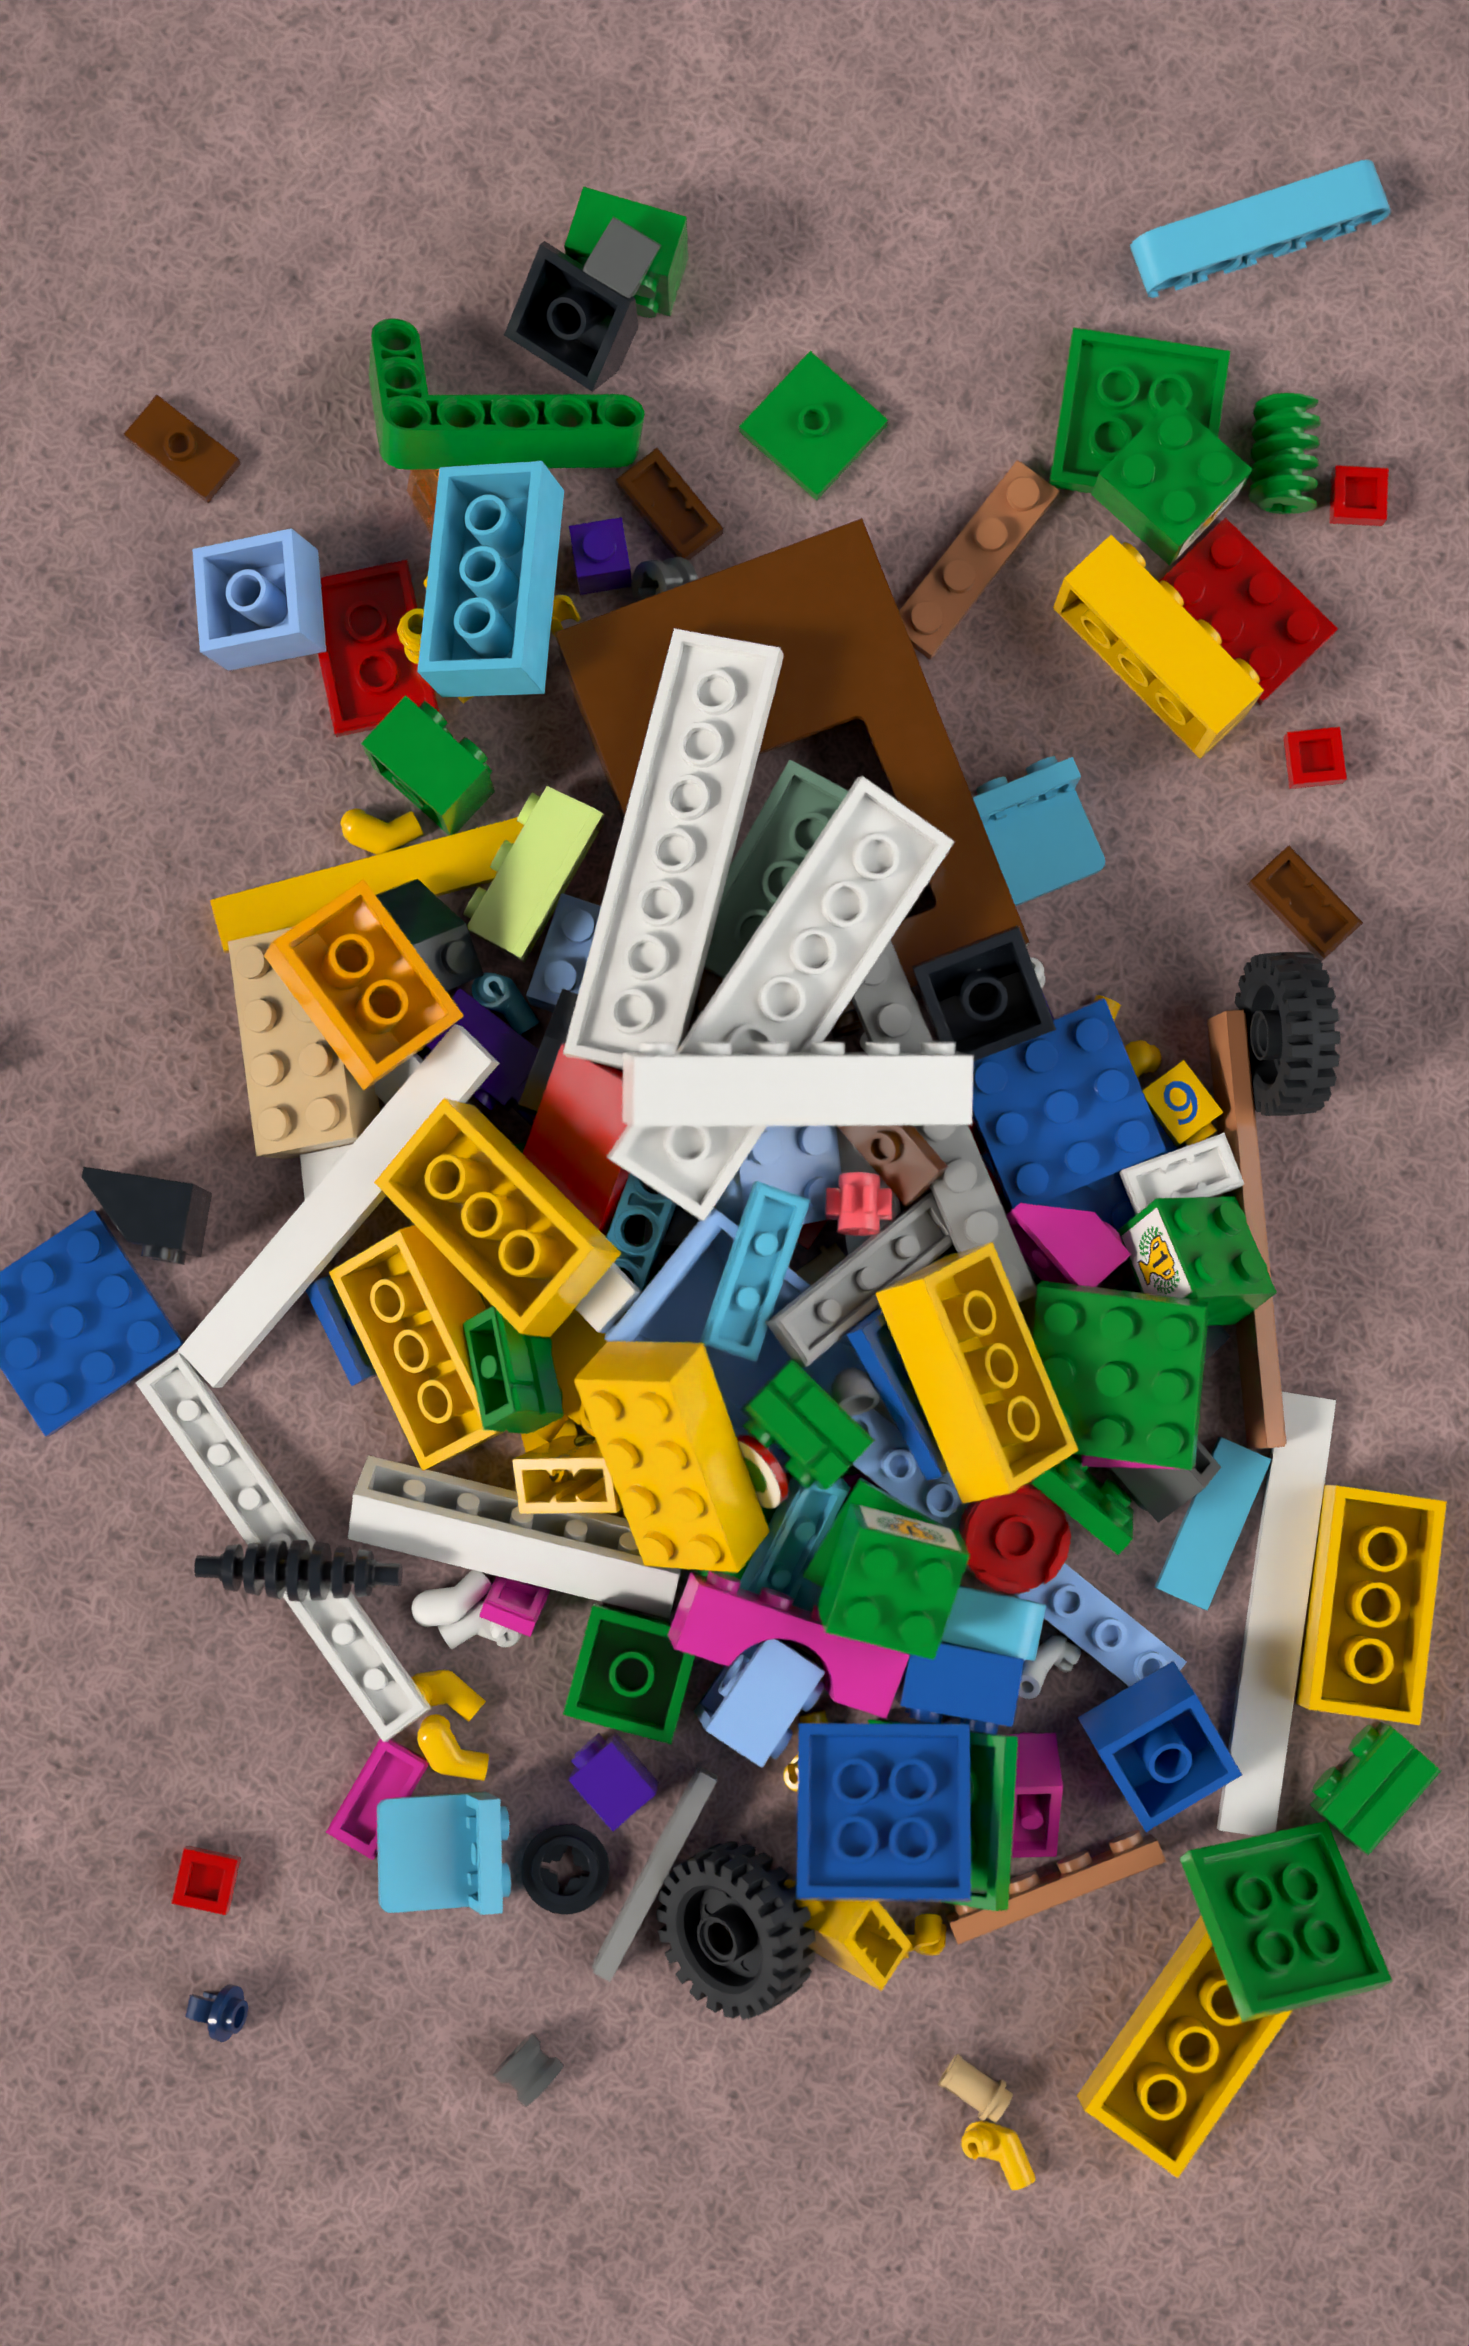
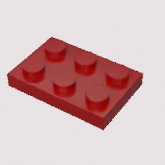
M1226 517L1158 581L1160 583L1163 580L1171 584L1184 601L1182 607L1196 621L1202 619L1217 631L1222 640L1220 646L1234 660L1241 658L1255 670L1260 679L1258 684L1264 690L1256 701L1260 706L1338 630Z

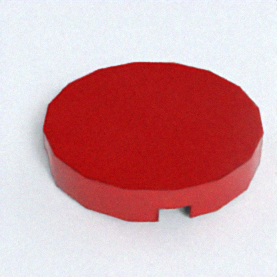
M1026 1483L1012 1493L970 1502L961 1516L959 1533L970 1555L966 1566L973 1576L996 1591L1012 1594L1030 1592V1589L1037 1588L1041 1584L1045 1585L1055 1578L1068 1558L1072 1537L1069 1522L1066 1521L1063 1510L1032 1483Z

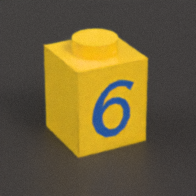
M1184 1060L1142 1090L1150 1111L1176 1147L1183 1142L1189 1146L1203 1141L1217 1131L1211 1121L1221 1115L1223 1111Z

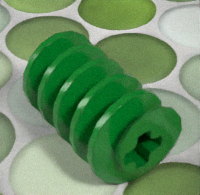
M1276 393L1263 397L1254 405L1253 416L1257 422L1253 425L1252 436L1256 443L1253 444L1250 454L1255 462L1251 466L1253 470L1250 474L1254 484L1250 486L1248 497L1253 504L1269 513L1297 514L1309 512L1316 508L1317 502L1313 498L1301 496L1302 492L1316 489L1318 484L1315 478L1303 475V472L1314 470L1319 465V460L1316 457L1304 454V451L1316 449L1320 445V439L1317 436L1305 433V431L1316 429L1321 425L1319 416L1306 413V410L1314 408L1319 403V400L1312 396L1298 393Z

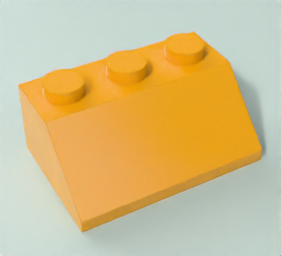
M364 879L273 940L264 955L364 1091L464 1017Z

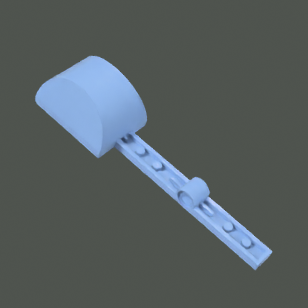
M714 1207L705 1221L698 1219L699 1222L619 1323L613 1325L604 1338L607 1341L700 1343L738 1226ZM790 1268L787 1269L771 1318L811 1286ZM769 1326L756 1362L703 1344L736 1437L738 1435L750 1436L742 1426L749 1419L740 1410L742 1406L786 1361L792 1360ZM847 1334L811 1364L802 1368L831 1398V1385L836 1375L848 1368H857L866 1373V1369ZM874 1409L851 1416L874 1439L873 1443L852 1465L888 1494L944 1527L959 1531L961 1516L969 1503L962 1504L949 1471L943 1477L926 1480L897 1427ZM773 1443L768 1450L773 1454L784 1474H786L787 1471L783 1465L789 1458ZM1065 1563L1057 1576L1045 1585L1041 1584L1037 1588L1030 1589V1592L1014 1594L1020 1599L1045 1604L1044 1619L1129 1687L1172 1661L1175 1662L1179 1670L1186 1664L1182 1657Z

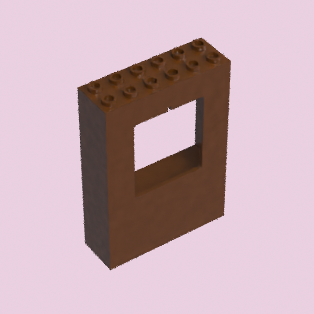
M862 518L555 632L561 663L622 822H624L674 629L779 647L784 657L759 755L845 722L861 719L866 724L895 800L954 841L928 881L935 900V907L904 919L890 939L916 1002L922 997L912 968L913 965L1016 925L1019 926L1025 945L1028 947L1030 941ZM703 969L694 1004L698 1018L724 981L723 978L706 969ZM852 1000L849 1001L829 1031L832 1032L834 1039H840L864 1029Z

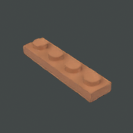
M1019 460L1013 464L899 611L912 646L930 660L1058 497L1060 492L1058 489Z
M1139 1830L1130 1831L1111 1839L1108 1842L1111 1850L1090 1858L1088 1851H1081L1057 1862L1059 1871L1039 1878L1036 1871L1016 1876L1010 1879L1008 1910L990 1911L954 1904L956 1912L946 1915L954 1938L959 1945L1164 1863L1166 1860L1158 1840L1151 1834L1142 1837Z

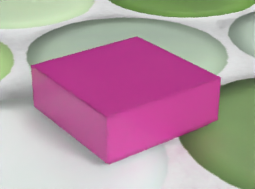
M496 1576L483 1603L479 1617L531 1637L549 1596L550 1589Z

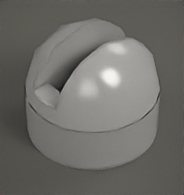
M857 1368L844 1369L836 1375L831 1385L832 1399L850 1416L865 1413L876 1407L880 1401L878 1391L870 1376Z

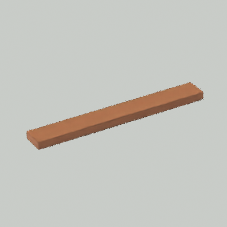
M1244 1010L1224 1011L1207 1019L1214 1100L1223 1111L1216 1118L1218 1135L1225 1133L1244 1185L1223 1193V1196L1237 1198L1271 1278L1246 1013H1244ZM1271 1297L1236 1323L1247 1449L1285 1447V1444H1287L1273 1297Z

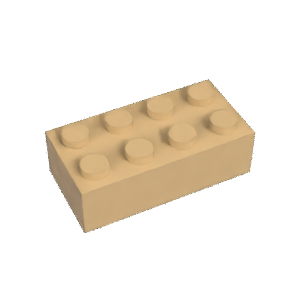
M292 927L228 941L256 1156L289 1159L300 1157L302 1154L353 1144L380 1113L379 1100L375 1093V1083L365 1091L361 1088L264 957L272 941Z

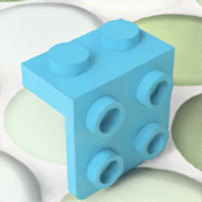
M1055 756L1048 757L1027 767L1026 772L1028 775L1008 783L1006 777H999L984 783L976 789L978 795L973 797V800L1015 906L1100 872L1105 865V857L1075 790L1081 775L1073 757L1058 762Z
M488 1792L385 1798L381 1800L377 1806L378 1901L380 1907L388 1913L470 1907L480 1915L503 1913V1897H509L511 1877L508 1864L502 1863L501 1841L508 1840L510 1827L508 1810L506 1806H501L500 1798Z

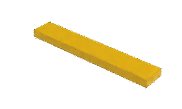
M518 817L211 899L210 903L223 951L229 953L228 941L294 927L363 879L374 894L408 881L419 879L436 896L492 882L497 874V871L490 868L494 857L505 840L513 844L515 843L524 825L518 822Z

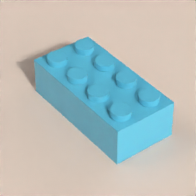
M543 461L439 468L417 672L442 698L545 693L564 490Z

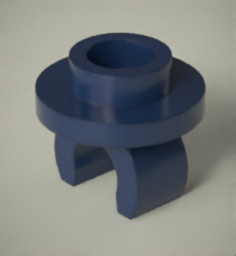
M228 1984L218 1994L204 1992L203 1997L191 1994L185 2017L193 2021L208 2023L210 2038L219 2042H225L243 2028L248 2015V2003L244 2000V1992L241 1987Z

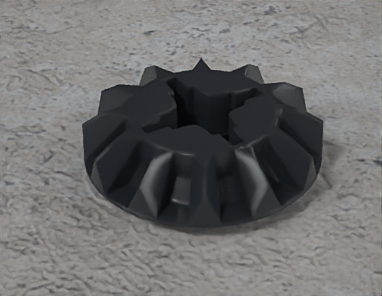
M577 1824L552 1825L536 1835L526 1848L521 1864L522 1881L528 1895L541 1908L561 1915L579 1913L595 1904L606 1889L610 1876L608 1852L595 1833ZM568 1846H573L571 1853L574 1855L573 1863L576 1866L582 1867V1870L590 1871V1875L581 1873V1876L572 1875L569 1883L565 1885L564 1892H559L558 1872L550 1870L548 1866H543L542 1862L560 1861L563 1854L567 1852Z

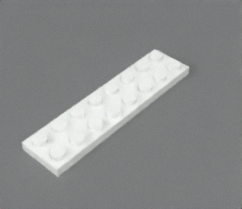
M674 629L563 1054L567 1057L589 1060L623 1070V1053H640V1042L675 1043L676 1053L686 1038L784 657L781 648Z
M857 778L676 1053L697 1052V1042H731L732 1052H753L754 1042H787L788 1052H810V1042H823L954 841L866 778ZM628 1125L607 1158L698 1219L705 1221L767 1126L633 1127Z

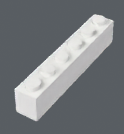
M640 1042V1053H623V1122L633 1127L972 1125L973 1056L955 1052L954 1042H921L920 1052H900L899 1042H865V1052H844L843 1042H810V1052H788L787 1042H754L753 1052H732L731 1042H697V1052L675 1053V1043Z
M370 1455L366 1459L353 1494L348 1539L653 1615L670 1617L681 1568L644 1566L630 1526L625 1518L605 1513L520 1514L516 1491L430 1470L422 1471L418 1467Z

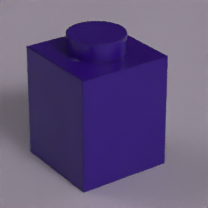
M622 517L569 526L580 595L631 587V569Z

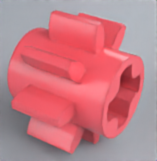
M863 1172L841 1174L838 1176V1188H826V1220H838L837 1232L850 1236L876 1235L880 1232V1220H892V1189H880V1176Z

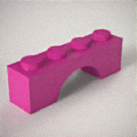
M709 1571L707 1577L694 1572L690 1573L668 1633L675 1649L729 1667L743 1651L759 1642L770 1639L798 1641L810 1647L819 1655L822 1668L825 1671L823 1675L824 1688L834 1702L887 1718L910 1656L908 1653L825 1633L817 1605H814L812 1612L792 1606L794 1599L777 1590L763 1587L759 1595L739 1588L741 1585L739 1579L720 1571Z

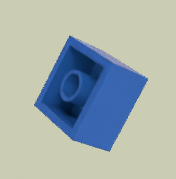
M944 1641L940 1642L935 1660L909 1654L908 1662L895 1694V1698L900 1706L906 1707L905 1712L909 1713V1718L941 1724L943 1714L960 1717L961 1723L969 1724L970 1730L997 1734L998 1725L1013 1727L1025 1659Z
M1174 1661L1078 1717L1145 1832L1242 1776L1200 1700Z

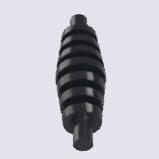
M297 1539L292 1541L289 1551L286 1541H272L269 1544L267 1554L263 1542L250 1543L247 1546L245 1556L241 1544L227 1545L221 1556L197 1555L194 1564L195 1577L219 1578L225 1590L238 1592L243 1580L244 1590L247 1594L259 1596L265 1585L266 1595L269 1598L282 1599L286 1591L288 1599L296 1602H303L305 1600L308 1589L312 1601L325 1600L328 1596L330 1585L334 1599L348 1598L352 1584H354L357 1597L370 1596L372 1589L376 1585L401 1586L403 1575L402 1564L378 1563L377 1560H374L372 1551L360 1549L355 1562H353L351 1548L338 1545L332 1560L329 1544L315 1542L310 1552L308 1541Z

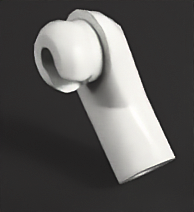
M484 1601L477 1602L455 1624L438 1626L442 1637L451 1649H454L475 1635L496 1641L500 1647H511L519 1641L521 1633L479 1617Z

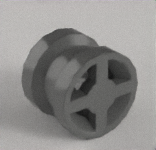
M682 557L668 558L663 562L659 560L643 561L636 566L632 575V594L635 602L697 580L698 577L692 564Z
M531 2033L501 2063L493 2076L500 2083H509L517 2091V2100L524 2107H527L551 2084L563 2069L564 2064L557 2057H548L540 2049V2040Z

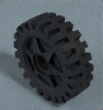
M1276 952L1254 955L1250 958L1251 962H1247L1243 968L1245 975L1240 976L1238 985L1241 992L1236 993L1235 1005L1239 1010H1244V1013H1246L1255 1111L1261 1112V1115L1264 1116L1317 1113V1111L1325 1107L1324 1102L1329 1101L1332 1095L1330 1087L1335 1086L1337 1078L1333 1067H1339L1340 1055L1335 1051V1045L1340 1044V1032L1335 1031V1023L1339 1021L1338 1008H1332V1003L1336 996L1334 988L1328 987L1330 981L1327 970H1322L1323 963L1320 959L1314 958V954L1310 952Z
M726 1842L722 1845L721 1843L695 1854L675 1867L674 1871L669 1873L663 1881L666 1886L659 1890L657 1900L663 1903V1905L656 1909V1919L666 1924L658 1930L661 1942L671 1944L672 1948L665 1952L669 1964L678 1961L681 1969L675 1975L682 1984L689 1980L693 1983L689 1993L697 2001L707 1996L706 2008L716 2013L723 2009L724 2017L734 2019L741 2016L743 2020L765 2013L784 2002L803 1986L802 1983L809 1978L812 1971L808 1966L815 1961L816 1951L808 1946L816 1940L814 1929L804 1927L803 1925L811 1919L808 1906L798 1907L795 1902L797 1900V1885L788 1889L784 1884L789 1874L782 1866L771 1870L772 1857L765 1852L755 1856L754 1846L744 1844L738 1847V1842Z

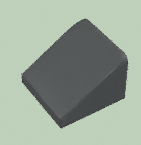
M613 217L582 270L623 296L631 298L637 293L661 244Z

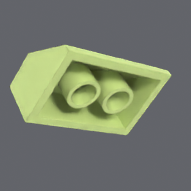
M546 786L541 797L532 792L517 818V821L524 825L514 844L508 840L503 842L490 866L491 869L497 871L495 878L487 891L481 887L477 888L463 914L471 919L467 925L470 932L524 963L554 913L561 893L564 894L604 825L602 812Z

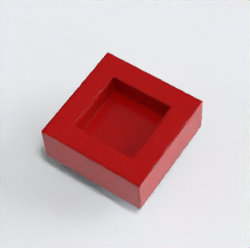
M1335 465L1331 472L1329 524L1383 526L1387 520L1389 468Z
M1340 727L1292 731L1284 735L1283 740L1290 789L1343 784L1346 781L1347 775Z
M187 1845L183 1849L171 1904L221 1915L228 1914L241 1857Z

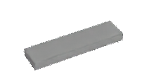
M931 1192L917 1198L884 1225L878 1234L872 1235L766 1322L790 1358L801 1368L811 1364L880 1306L875 1293L928 1266L954 1244Z
M701 1766L696 1768L594 1959L592 1969H594L593 1973L611 1982L663 1881L717 1782L716 1774Z

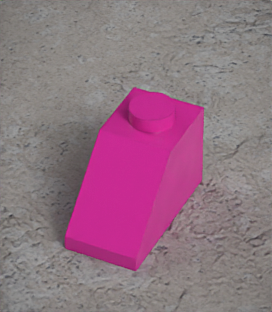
M1020 1203L1006 1214L1024 1261L1042 1281L1096 1287L1131 1255L1122 1244V1239L1116 1229L1107 1222L1102 1221L1095 1212Z
M1024 1732L1020 1734H1004L1018 1736L1011 1858L1057 1857L1063 1784L1056 1733L1035 1734Z

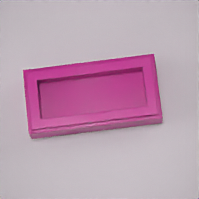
M380 1738L326 1833L374 1860L378 1854L377 1806L379 1802L385 1798L411 1797L429 1766L427 1759L393 1739L383 1742Z

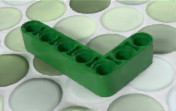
M395 318L384 319L376 323L372 328L369 381L379 452L382 459L392 467L405 470H428L452 466L543 461L547 468H620L634 463L638 456L645 411L642 405L634 398L620 394L429 395L420 336L417 329L411 323Z

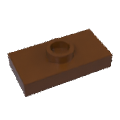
M158 395L152 399L123 434L128 442L206 503L211 501L241 464L237 456Z
M655 448L616 479V486L674 557H682L689 561L723 535L721 524L658 448Z
M1290 845L1247 883L1254 893L1321 962L1363 924Z
M836 1125L905 1206L914 1202L948 1168L947 1164L913 1125Z

